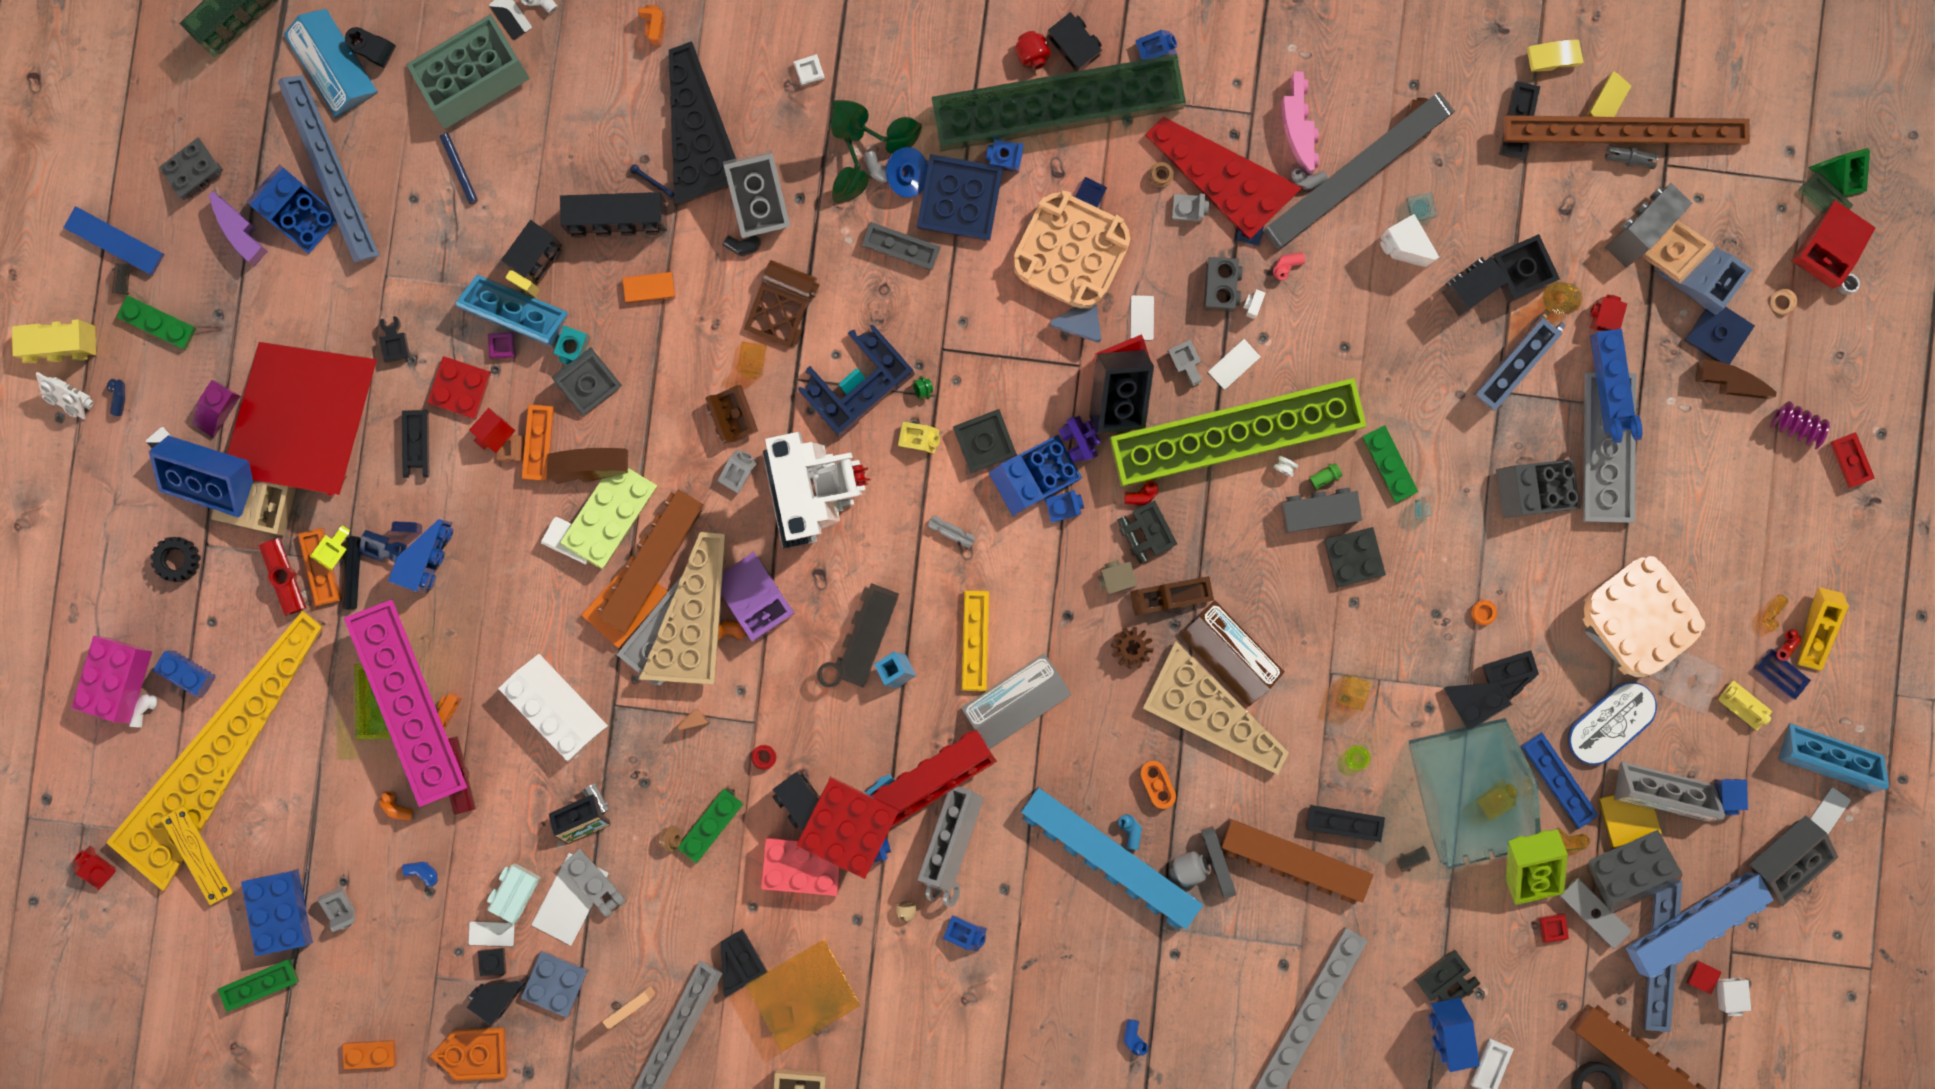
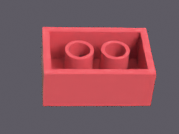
M766 838L761 889L831 896L838 895L841 867L797 847L796 844L799 839Z

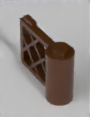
M770 260L765 269L761 286L744 330L791 347L792 343L797 345L802 330L798 328L808 301L811 297H816L820 284L816 283L817 278ZM765 290L775 294L778 301L777 304L765 308L762 301ZM779 295L788 299L781 301ZM791 300L801 303L798 314L788 317L783 304ZM759 305H761L762 310L757 312ZM780 306L785 320L772 324L767 311ZM764 313L769 327L762 330L751 327L755 316ZM796 318L794 325L792 326L790 320ZM787 322L791 330L788 340L779 338L774 327ZM771 329L773 335H772V334H769V333H766L765 331Z

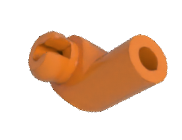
M383 792L382 798L379 799V804L386 815L390 818L410 821L413 809L399 807L394 801L395 794L393 792Z

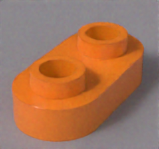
M1155 760L1145 762L1140 769V776L1152 803L1160 809L1171 807L1176 800V793L1164 766ZM1151 768L1157 770V775L1153 778L1148 775V771ZM1161 791L1167 793V798L1163 801L1158 798V794Z

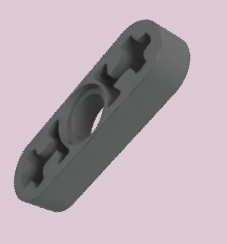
M1214 827L1202 829L1201 834L1223 898L1227 899L1236 896V891Z

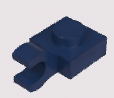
M365 530L361 536L359 554L383 562L385 557L395 562L396 558L407 546L399 542L389 544V538Z

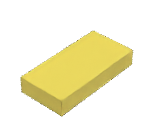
M513 270L509 271L505 277L514 286L534 298L540 291L531 281Z

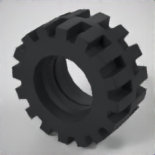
M181 537L164 538V541H159L157 543L158 546L153 548L154 554L150 558L153 559L151 566L155 568L154 572L156 575L161 576L160 578L167 581L183 582L197 573L195 570L200 567L198 561L201 560V555H198L197 552L199 550L194 546L193 542ZM173 549H179L185 555L184 565L178 570H172L167 565V555Z

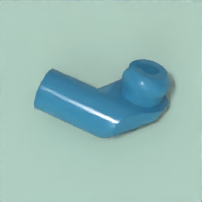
M1129 814L1120 816L1118 825L1128 834L1126 848L1139 850L1142 833L1141 825Z

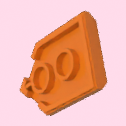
M505 1027L455 1029L429 1057L445 1069L455 1081L507 1078Z

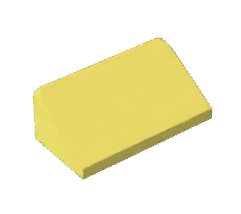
M1613 71L1609 74L1586 117H1615L1631 85Z

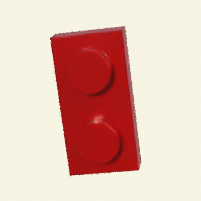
M1856 432L1830 442L1848 488L1875 479Z

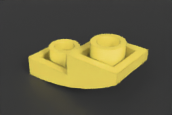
M1579 40L1549 42L1527 48L1531 72L1553 71L1557 67H1578L1584 63Z

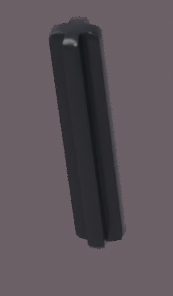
M347 536L342 607L347 610H355L357 608L360 567L359 550L361 538L358 536Z

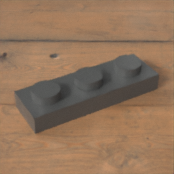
M870 222L862 247L933 271L941 246Z

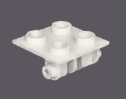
M36 372L42 398L47 403L61 406L72 417L78 416L84 420L86 419L84 410L91 409L94 404L91 396L81 391L78 392L76 388L72 389L71 385L57 377L47 378Z

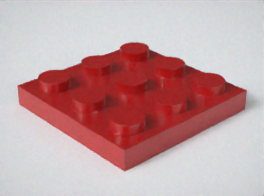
M830 776L796 846L865 879L899 809Z

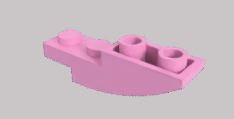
M1293 72L1291 76V96H1284L1281 101L1283 125L1288 143L1298 164L1306 174L1312 175L1315 168H1318L1319 154L1314 152V143H1318L1319 132L1318 128H1314V121H1304V119L1308 118V104H1304V94L1308 93V79H1304V72Z

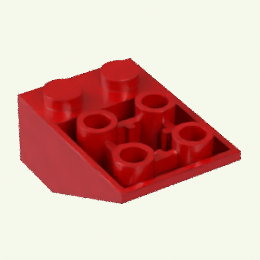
M1833 200L1791 261L1831 289L1839 287L1855 267L1876 227L1838 201Z

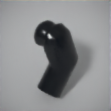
M728 235L723 242L724 247L743 257L757 252L761 245L760 238L755 235L743 241H738Z

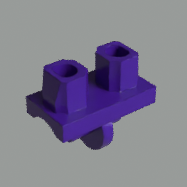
M1080 416L1068 419V423L1059 429V433L1064 441L1075 437L1079 445L1069 450L1073 462L1087 461L1098 457L1099 455L1094 446L1100 444L1101 441L1097 435L1099 433L1094 429L1091 420L1083 423Z

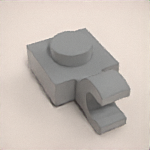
M1191 340L1169 349L1167 352L1177 373L1185 371L1192 387L1200 384L1202 379L1195 366L1200 364L1201 360Z

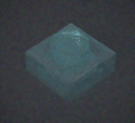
M1432 192L1407 197L1406 202L1410 216L1415 214L1418 221L1437 217Z

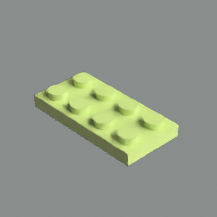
M629 468L626 474L602 479L561 540V545L604 570L656 491L657 485Z

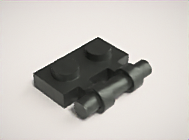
M1155 500L1132 512L1136 519L1135 522L1130 524L1126 515L1117 519L1121 527L1119 531L1122 536L1126 537L1132 548L1130 552L1132 556H1136L1139 564L1149 560L1144 552L1148 548H1151L1156 556L1178 545ZM1141 528L1147 540L1141 544L1134 533V530Z
M1456 950L1451 951L1414 979L1430 1001L1437 996L1442 1001L1463 998L1465 995L1470 996L1474 992L1473 989L1480 985L1475 976L1468 981L1465 980L1464 976L1471 970ZM1457 982L1460 987L1448 995L1445 990Z

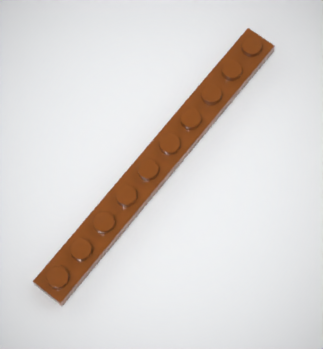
M1505 116L1503 118L1504 142L1747 145L1750 143L1749 119L1583 116Z

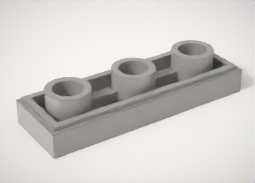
M1575 877L1564 889V894L1559 895L1613 949L1632 932L1614 913L1610 912L1608 907L1579 878ZM1596 908L1597 915L1592 917L1591 912Z

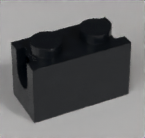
M1070 12L1048 29L1047 37L1075 72L1079 74L1101 56L1100 52H1102V49L1100 47H1102V44L1094 34L1090 36L1085 30L1086 24L1078 15L1075 17Z

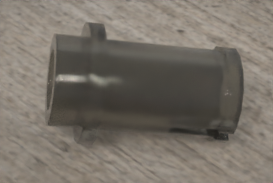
M115 263L114 268H112V271H114L112 293L129 295V275L132 273L130 265Z
M1421 846V848L1405 855L1401 853L1400 857L1396 858V861L1402 872H1410L1411 868L1430 861V856L1427 849Z

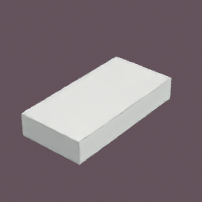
M1489 1038L1479 1061L1480 1066L1476 1068L1470 1085L1478 1089H1498L1514 1049Z

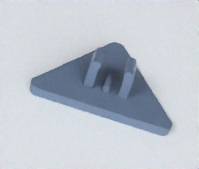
M1097 305L1091 309L1074 307L1050 322L1053 328L1094 342L1101 341Z

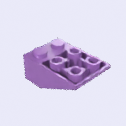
M752 552L723 572L722 596L751 641H756L796 614L755 552Z

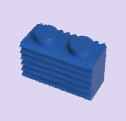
M164 651L153 669L154 672L195 697L204 696L216 678L215 674H211V671H207L202 666L194 664V661H190V658L182 656L177 651Z

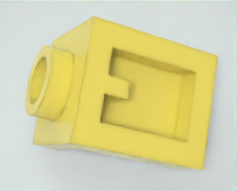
M902 422L898 446L935 453L940 442L939 429L928 425Z

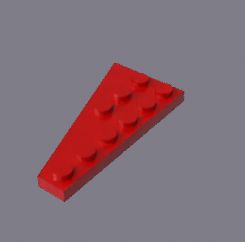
M1164 116L1145 134L1248 240L1260 231L1303 188Z

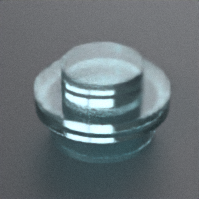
M1421 497V499L1415 500L1416 519H1422V522H1426L1427 517L1432 514L1431 501L1426 502V497Z

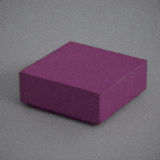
M513 332L488 334L490 359L516 358Z

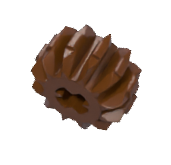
M1132 627L1131 635H1129L1127 628H1123L1122 631L1125 638L1115 634L1114 637L1120 641V644L1111 643L1112 648H1119V651L1114 652L1112 656L1118 657L1122 655L1118 662L1119 665H1123L1127 659L1128 669H1132L1133 660H1135L1137 667L1141 668L1142 663L1139 658L1149 662L1150 658L1144 653H1152L1154 651L1153 648H1146L1145 644L1152 642V638L1143 641L1142 638L1147 633L1145 630L1141 631L1139 636H1136L1137 627ZM1131 640L1133 644L1137 642L1139 646L1136 649L1135 655H1131L1132 652L1127 653L1126 648L1129 646L1128 642Z

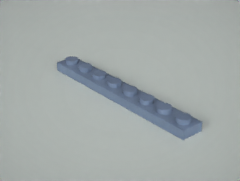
M303 75L281 78L278 81V85L354 263L376 259L379 256L378 250Z

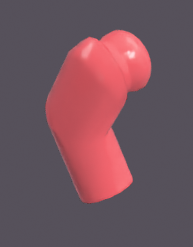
M1299 252L1281 256L1273 268L1274 277L1280 281L1286 280L1292 266L1305 264L1304 253Z

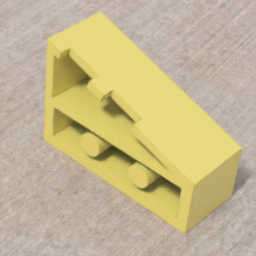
M79 319L72 320V324H61V322L57 321L52 322V325L29 324L12 326L13 356L22 359L23 363H37L38 358H47L49 362L63 361V357H72V360L76 361L88 360V356H96L95 326Z

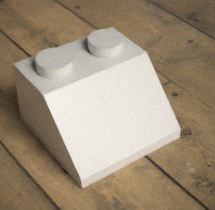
M1415 214L1388 228L1380 236L1382 240L1380 245L1387 255L1390 254L1392 259L1426 268L1439 258Z

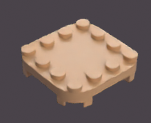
M1062 190V192L1052 193L1047 197H1043L1039 202L1018 248H1016L1014 272L1024 283L1073 307L1091 309L1104 298L1121 265L1130 242L1129 229L1124 223V219L1117 214L1113 216L1071 196L1070 192Z
M1653 556L1640 558L1627 564L1584 599L1585 618H1583L1586 627L1592 626L1620 663L1621 666L1618 669L1624 675L1629 674L1634 677L1644 678L1660 671L1695 643L1701 635V631L1705 628V622L1697 607L1668 569Z

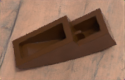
M1708 359L1697 362L1695 381L1720 384L1719 394L1761 399L1776 397L1777 392L1768 384L1736 366Z
M585 448L554 452L547 455V477L556 484L577 479L586 483L628 473V450L625 448Z
M1209 576L1130 591L1135 616L1214 601Z

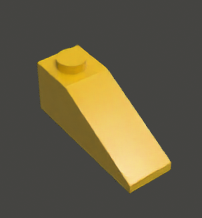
M1818 587L1809 610L1797 665L1822 671L1849 607L1843 593Z

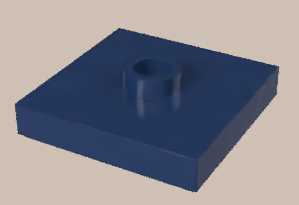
M1727 307L1717 315H1714L1705 308L1684 341L1713 360L1730 365L1755 325Z

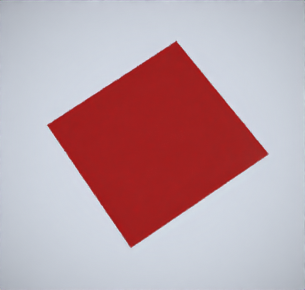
M259 342L227 454L248 460L254 481L340 495L377 359Z

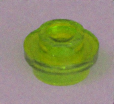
M1352 746L1345 754L1346 764L1353 770H1363L1370 763V753L1363 746ZM1357 753L1362 755V761L1359 763L1354 760V756Z

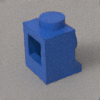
M994 139V144L988 145L986 160H990V165L1003 167V170L1019 173L1024 144ZM1000 151H1008V157H1001Z

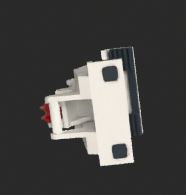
M800 432L765 439L767 450H764L762 454L782 549L817 542L816 535L822 534L821 529L840 522L839 512L843 511V507L854 505V500H851V498L862 495L865 486L868 485L866 482L871 480L864 475L868 467L863 468L859 460L851 461L853 458L852 453L833 456V454L827 455L825 445L814 442L803 443ZM810 478H813V482H814V486H815V491H816V496H815V497H814V494H813V490H812V485H811V480H810Z

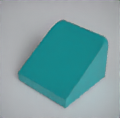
M857 368L839 382V387L847 395L866 378Z

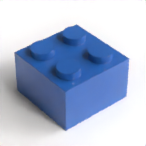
M1461 998L1431 1003L1432 1014H1428L1431 1029L1435 1030V1036H1432L1434 1050L1438 1051L1441 1063H1445L1450 1072L1480 1066L1474 1023Z

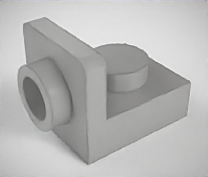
M1200 193L1199 196L1173 195L1172 220L1202 222L1203 217L1208 216L1209 201H1205V194Z
M736 450L730 456L717 481L739 494L758 462L749 453Z

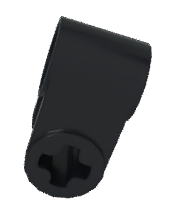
M352 27L345 34V42L353 52L380 67L386 68L396 48L395 44L359 27ZM355 38H356V39L362 38V39H363V42H362V43L357 42V43L355 44V43H354V39H355Z

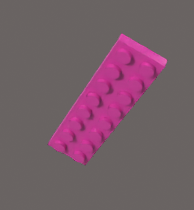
M393 599L344 617L418 806L421 807L466 789L467 785Z

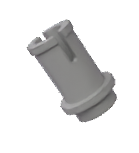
M596 783L581 790L585 797L592 794L597 797L601 814L609 811L607 807L609 803H605Z

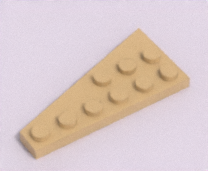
M699 533L653 648L639 677L640 680L715 684L726 534Z
M1176 641L1174 642L1142 708L1278 775L1289 752L1208 674Z

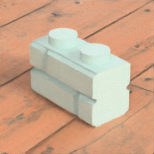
M515 863L510 868L506 866L499 877V880L502 881L499 889H493L488 897L487 902L490 903V906L487 910L510 923H517L541 877Z

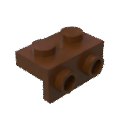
M736 385L719 394L706 397L707 410L714 420L716 434L723 444L736 442L758 432L741 385Z

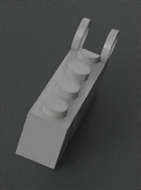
M956 787L947 793L918 877V881L927 885V900L935 902L940 897L942 890H944L943 903L949 907H953L956 904L960 895V885L955 881L984 800L982 796L972 790ZM934 887L936 888V891L932 896V889ZM954 887L953 896H952L951 900L949 901L950 892H951L952 888Z

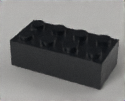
M661 192L560 195V225L568 234H571V237L575 238L586 237V233H596V236L608 237L611 236V232H621L622 236H634L636 232L646 231L647 235H660L661 231H667L666 200Z

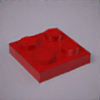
M443 356L427 403L476 419L492 372Z

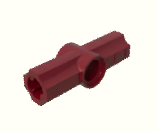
M458 736L448 738L467 788L449 795L454 815L476 809L469 782V771L465 766Z

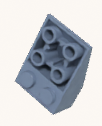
M1715 247L1681 283H1678L1658 268L1655 270V273L1714 315H1717L1726 307L1753 269L1733 255Z

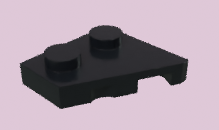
M1532 650L1482 665L1487 683H1500L1510 700L1517 696L1528 683L1539 675Z
M1500 683L1446 686L1443 688L1468 730L1473 729L1513 705Z

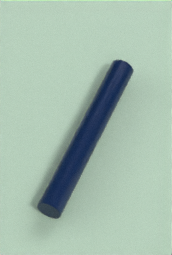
M444 133L439 136L468 203L474 204L478 201V198L449 133Z

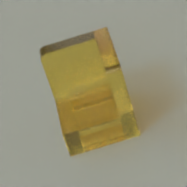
M1344 675L1336 704L1363 711L1371 682L1350 675Z

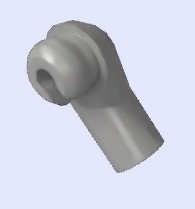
M875 151L864 153L868 175L879 182H887L886 167L878 164Z
M1297 168L1291 174V181L1305 190H1312L1328 179L1324 170L1311 176L1303 172V169Z

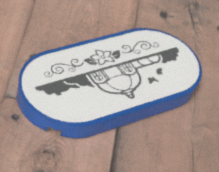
M1637 682L1621 683L1611 689L1570 727L1568 745L1573 756L1579 761L1591 765L1603 764L1613 758L1654 720L1657 703L1653 693L1646 686Z

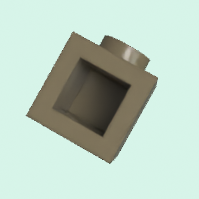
M1119 560L1106 563L1104 564L1105 569L1100 571L1101 576L1097 577L1101 591L1106 590L1107 595L1137 586L1131 562L1119 564Z

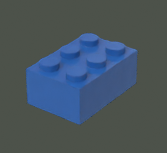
M299 869L241 881L255 956L304 947L313 943Z

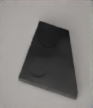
M743 928L720 942L724 982L723 993L725 998L768 973Z

